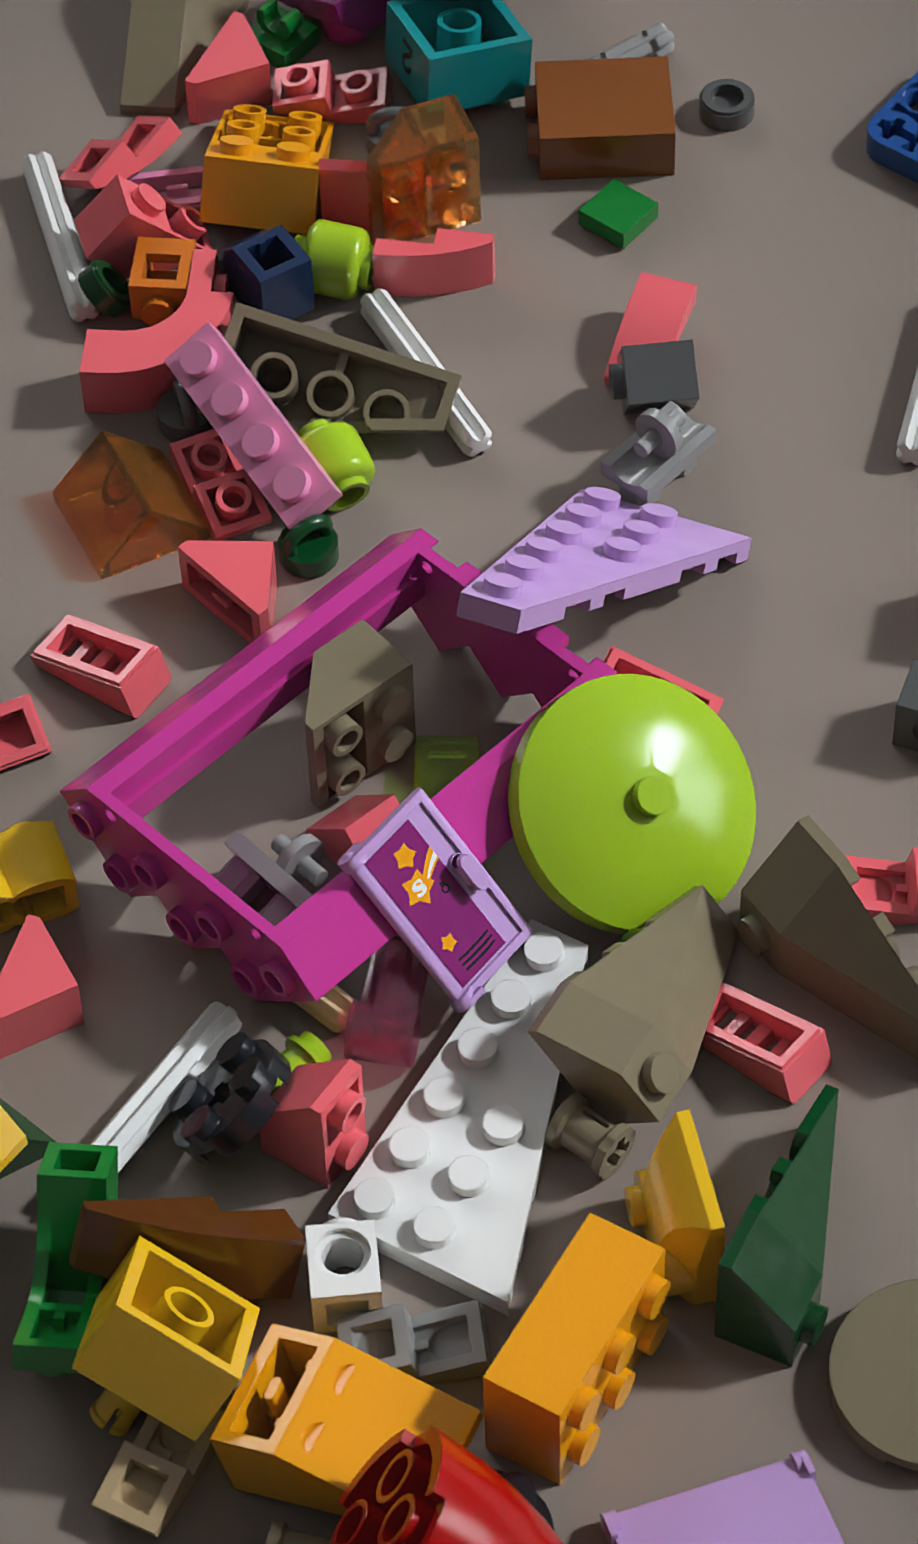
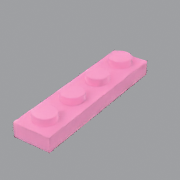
M207 322L164 360L289 529L314 514H322L343 496L230 344L211 323Z

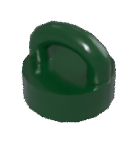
M314 514L307 517L291 529L286 526L278 538L280 563L286 571L294 576L313 578L324 575L335 567L339 559L338 535L333 528L331 518L325 514Z

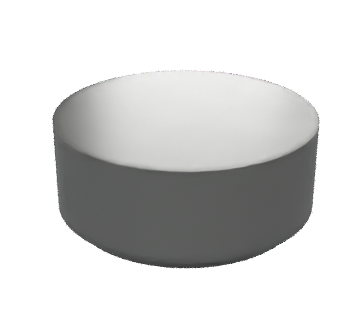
M734 79L716 80L707 84L700 92V119L705 125L714 130L736 131L746 127L754 117L755 95L752 89L741 81Z

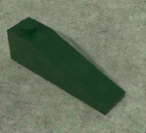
M827 1084L799 1125L792 1141L789 1160L783 1157L778 1158L771 1169L770 1183L765 1197L755 1194L718 1263L714 1336L789 1367L793 1366L803 1344L811 1347L815 1346L828 1315V1307L820 1304L839 1089Z

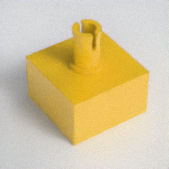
M139 1236L97 1296L72 1365V1369L105 1388L100 1397L89 1408L92 1420L98 1427L103 1429L115 1412L117 1419L111 1426L109 1434L125 1436L132 1428V1423L140 1412L144 1411L196 1442L241 1380L260 1308Z

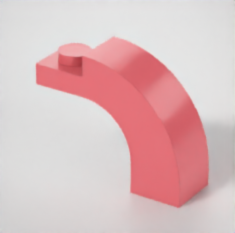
M194 249L186 297L178 310L166 320L138 330L87 329L79 370L85 413H132L157 408L156 405L160 397L173 389V381L176 378L164 360L207 322L216 327L223 337L225 336L235 308L234 292H229L228 274H219L217 250Z

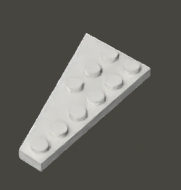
M532 919L528 924L532 928L533 933L489 979L484 987L486 992L469 1008L328 1212V1220L334 1218H351L356 1221L375 1219L377 1250L379 1253L474 1300L478 1299L480 1303L508 1316L515 1275L518 1262L521 1261L525 1231L531 1205L535 1199L547 1146L544 1140L545 1132L554 1115L556 1094L559 1082L562 1080V1073L527 1031L559 984L573 973L585 971L589 960V945Z

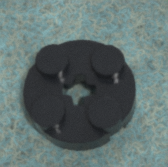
M244 1032L231 1036L220 1048L216 1056V1062L209 1067L199 1080H188L172 1096L168 1109L176 1116L173 1126L175 1143L201 1164L209 1163L206 1154L213 1150L223 1158L236 1152L257 1134L277 1108L279 1103L270 1094L278 1078L288 1085L291 1076V1065L288 1059L264 1039L252 1040Z

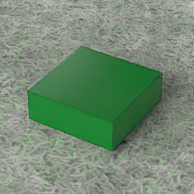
M615 179L610 181L579 209V225L622 249L629 245L658 218L657 202Z

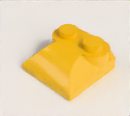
M689 1109L675 1113L662 1134L651 1156L648 1167L636 1170L634 1172V1185L624 1187V1199L631 1227L643 1226L646 1240L665 1248L664 1279L669 1280L671 1283L667 1298L680 1295L691 1304L697 1305L716 1301L718 1263L724 1253L725 1224Z

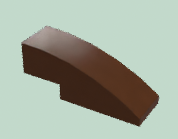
M211 1196L82 1201L69 1262L73 1269L110 1279L138 1237L141 1236L244 1299L291 1298L306 1238L285 1209L221 1211Z

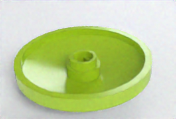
M614 674L587 681L563 693L550 702L528 726L520 740L510 770L508 784L510 823L517 848L528 871L547 896L560 908L574 918L600 930L624 935L631 929L644 928L645 921L694 886H704L716 903L719 904L737 883L750 856L756 827V799L751 773L745 756L729 728L706 703L691 692L666 680L648 675Z

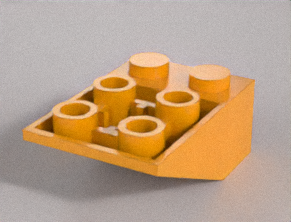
M250 104L236 105L233 107V110L225 109L204 155L199 222L264 230L282 225L289 233L307 235L309 228L318 220L321 205L319 158L329 159L335 122L322 121L320 114L309 111H293L289 113V117L269 115L265 108Z
M272 1324L215 1428L210 1441L234 1489L343 1516L347 1508L337 1503L342 1494L369 1458L395 1434L406 1429L417 1436L427 1432L430 1425H432L468 1449L483 1419V1415L480 1410L335 1337Z

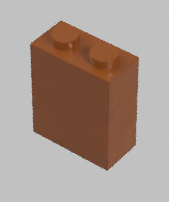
M668 56L535 62V85H524L525 119L536 118V123L527 124L528 158L539 157L540 180L675 175L676 131Z

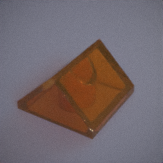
M103 430L53 490L54 501L101 580L178 551V546L186 540H206L212 538L211 529L162 450Z

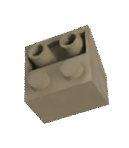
M364 619L313 652L305 732L311 802L319 809L336 797L345 796L354 791L364 778L387 762H395L402 758L411 746L416 743L412 662Z

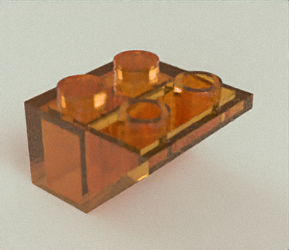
M452 94L401 108L366 160L370 239L372 245H375L376 238L409 242L434 235L437 232V228L456 229L481 221L479 137L456 95Z

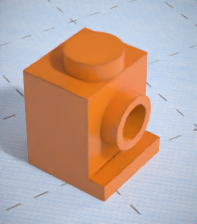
M138 237L128 284L132 319H142L148 326H153L166 320L178 310L187 293L193 251L196 249L195 239ZM153 262L179 263L178 271L153 270Z

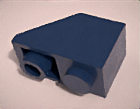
M282 225L255 232L217 249L219 274H228L229 289L234 292V295L242 304L290 320L315 309L312 261Z

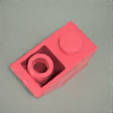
M116 175L74 219L86 259L92 262L94 260L108 262L128 279H130L138 237L195 239L196 249L213 250L207 233L208 225L205 222H199L200 213L189 205L180 206L162 197L151 186L135 184L119 175ZM153 262V270L170 271L178 269L179 263Z
M351 1059L297 1065L291 1072L288 1085L282 1083L271 1096L279 1104L266 1124L259 1130L261 1150L329 1188L343 1169L351 1170L359 1163L368 1146L369 1136L366 1134V1098L363 1094L362 1067Z

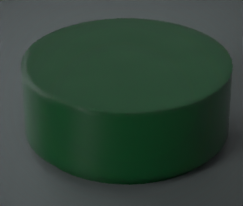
M94 260L79 273L78 282L83 293L93 306L110 318H118L131 306L128 289L129 283L108 262Z

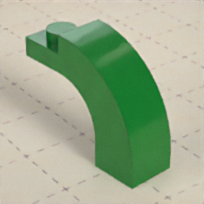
M49 1142L37 1172V1241L34 1272L26 1309L12 1344L13 1370L36 1371L48 1377H60L70 1373L80 1374L72 1369V1365L96 1298L109 1279L73 1269L69 1262L82 1201L118 1200V1146Z

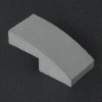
M478 1299L415 1315H410L404 1303H399L336 1319L339 1340L428 1385L484 1376L492 1364L485 1311Z

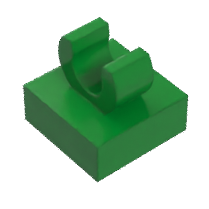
M268 0L257 10V22L251 26V29L269 64L273 67L282 68L296 64L320 43L319 26L303 19L299 10L293 8L291 11H288L278 6L277 0Z

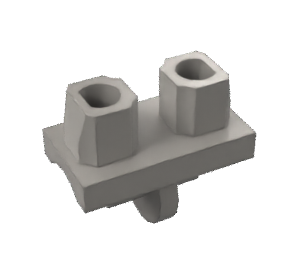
M672 401L668 402L660 410L649 408L637 417L635 423L636 431L601 461V474L619 485V494L624 501L640 506L647 503H656L659 500L660 491L676 477H685L698 466V457L716 442L717 429L709 424H700L693 421Z
M236 829L224 842L234 856L226 863L216 879L248 905L267 886L276 895L259 914L276 926L313 895L301 885L302 882L307 879L312 885L318 887L327 879L328 872L320 866L325 848L323 843L310 833L302 834L292 841L284 834H280L271 843V849L279 855L275 862Z

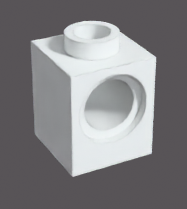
M334 1218L323 1224L306 1225L305 1235L314 1333L337 1332L336 1319L383 1308L375 1219L356 1221L351 1218ZM340 1267H352L357 1269L348 1274H336L331 1272Z

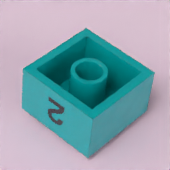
M503 0L387 1L385 59L427 117L449 115L457 110L486 104L496 105L506 100L524 97V85H530L533 39Z

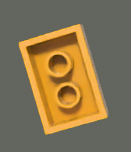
M589 1213L483 1376L485 1448L558 1485H561L574 1463L583 1466L589 1460L599 1440L601 1428L598 1426L599 1422L609 1407L617 1411L623 1405L634 1383L635 1372L632 1371L643 1353L651 1356L656 1352L667 1331L669 1317L663 1315V1305L667 1299L671 1283L669 1280L664 1279L665 1248Z

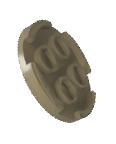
M918 1279L906 1280L884 1287L866 1297L853 1308L841 1323L835 1335L830 1353L828 1375L832 1407L843 1429L863 1451L885 1465L889 1461L918 1471Z

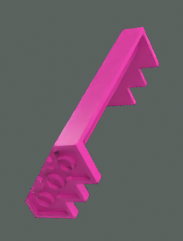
M422 528L391 534L60 790V793L70 806L67 813L71 823L83 837L94 842L106 860L103 863V869L112 884L120 891L128 893L130 897L158 896L168 911L166 922L174 935L192 948H221L232 964L230 975L233 981L244 994L254 998L255 1001L316 1002L392 939L397 932L353 877L346 875L343 871L274 926L142 818L306 690L310 684L313 652L362 619L379 632L412 607L438 650L466 646L471 648L501 697L533 694L541 706L540 710L430 799L481 864L514 837L509 817L508 784L516 750L528 726L550 702L563 693L587 681L618 674L616 670L598 657L587 663L581 657L568 650L566 646L569 644V636L552 623L514 634L457 617L460 592L478 578L482 572L467 561L458 568L450 561L444 559L431 549L439 541ZM456 855L452 860V865L454 868H458L456 865V860L458 857Z

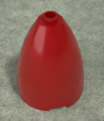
M430 1425L427 1432L417 1436L406 1429L401 1430L386 1441L369 1458L337 1502L347 1508V1511L338 1522L331 1540V1544H564L543 1516L514 1486L481 1458L432 1425Z

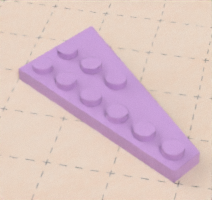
M588 487L578 491L460 592L456 616L519 634L564 619L566 607L578 606L588 611L603 607L606 594L615 592V597L625 600L680 582L682 570H694L701 574H706L717 570L720 558H726L727 561L734 564L747 561L752 538L678 517V512L667 505L647 503L640 506L620 500L621 495L611 489Z

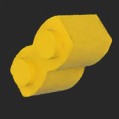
M54 821L18 822L0 833V934L16 925H23L27 914L40 917L42 922L67 915L79 907L76 878Z

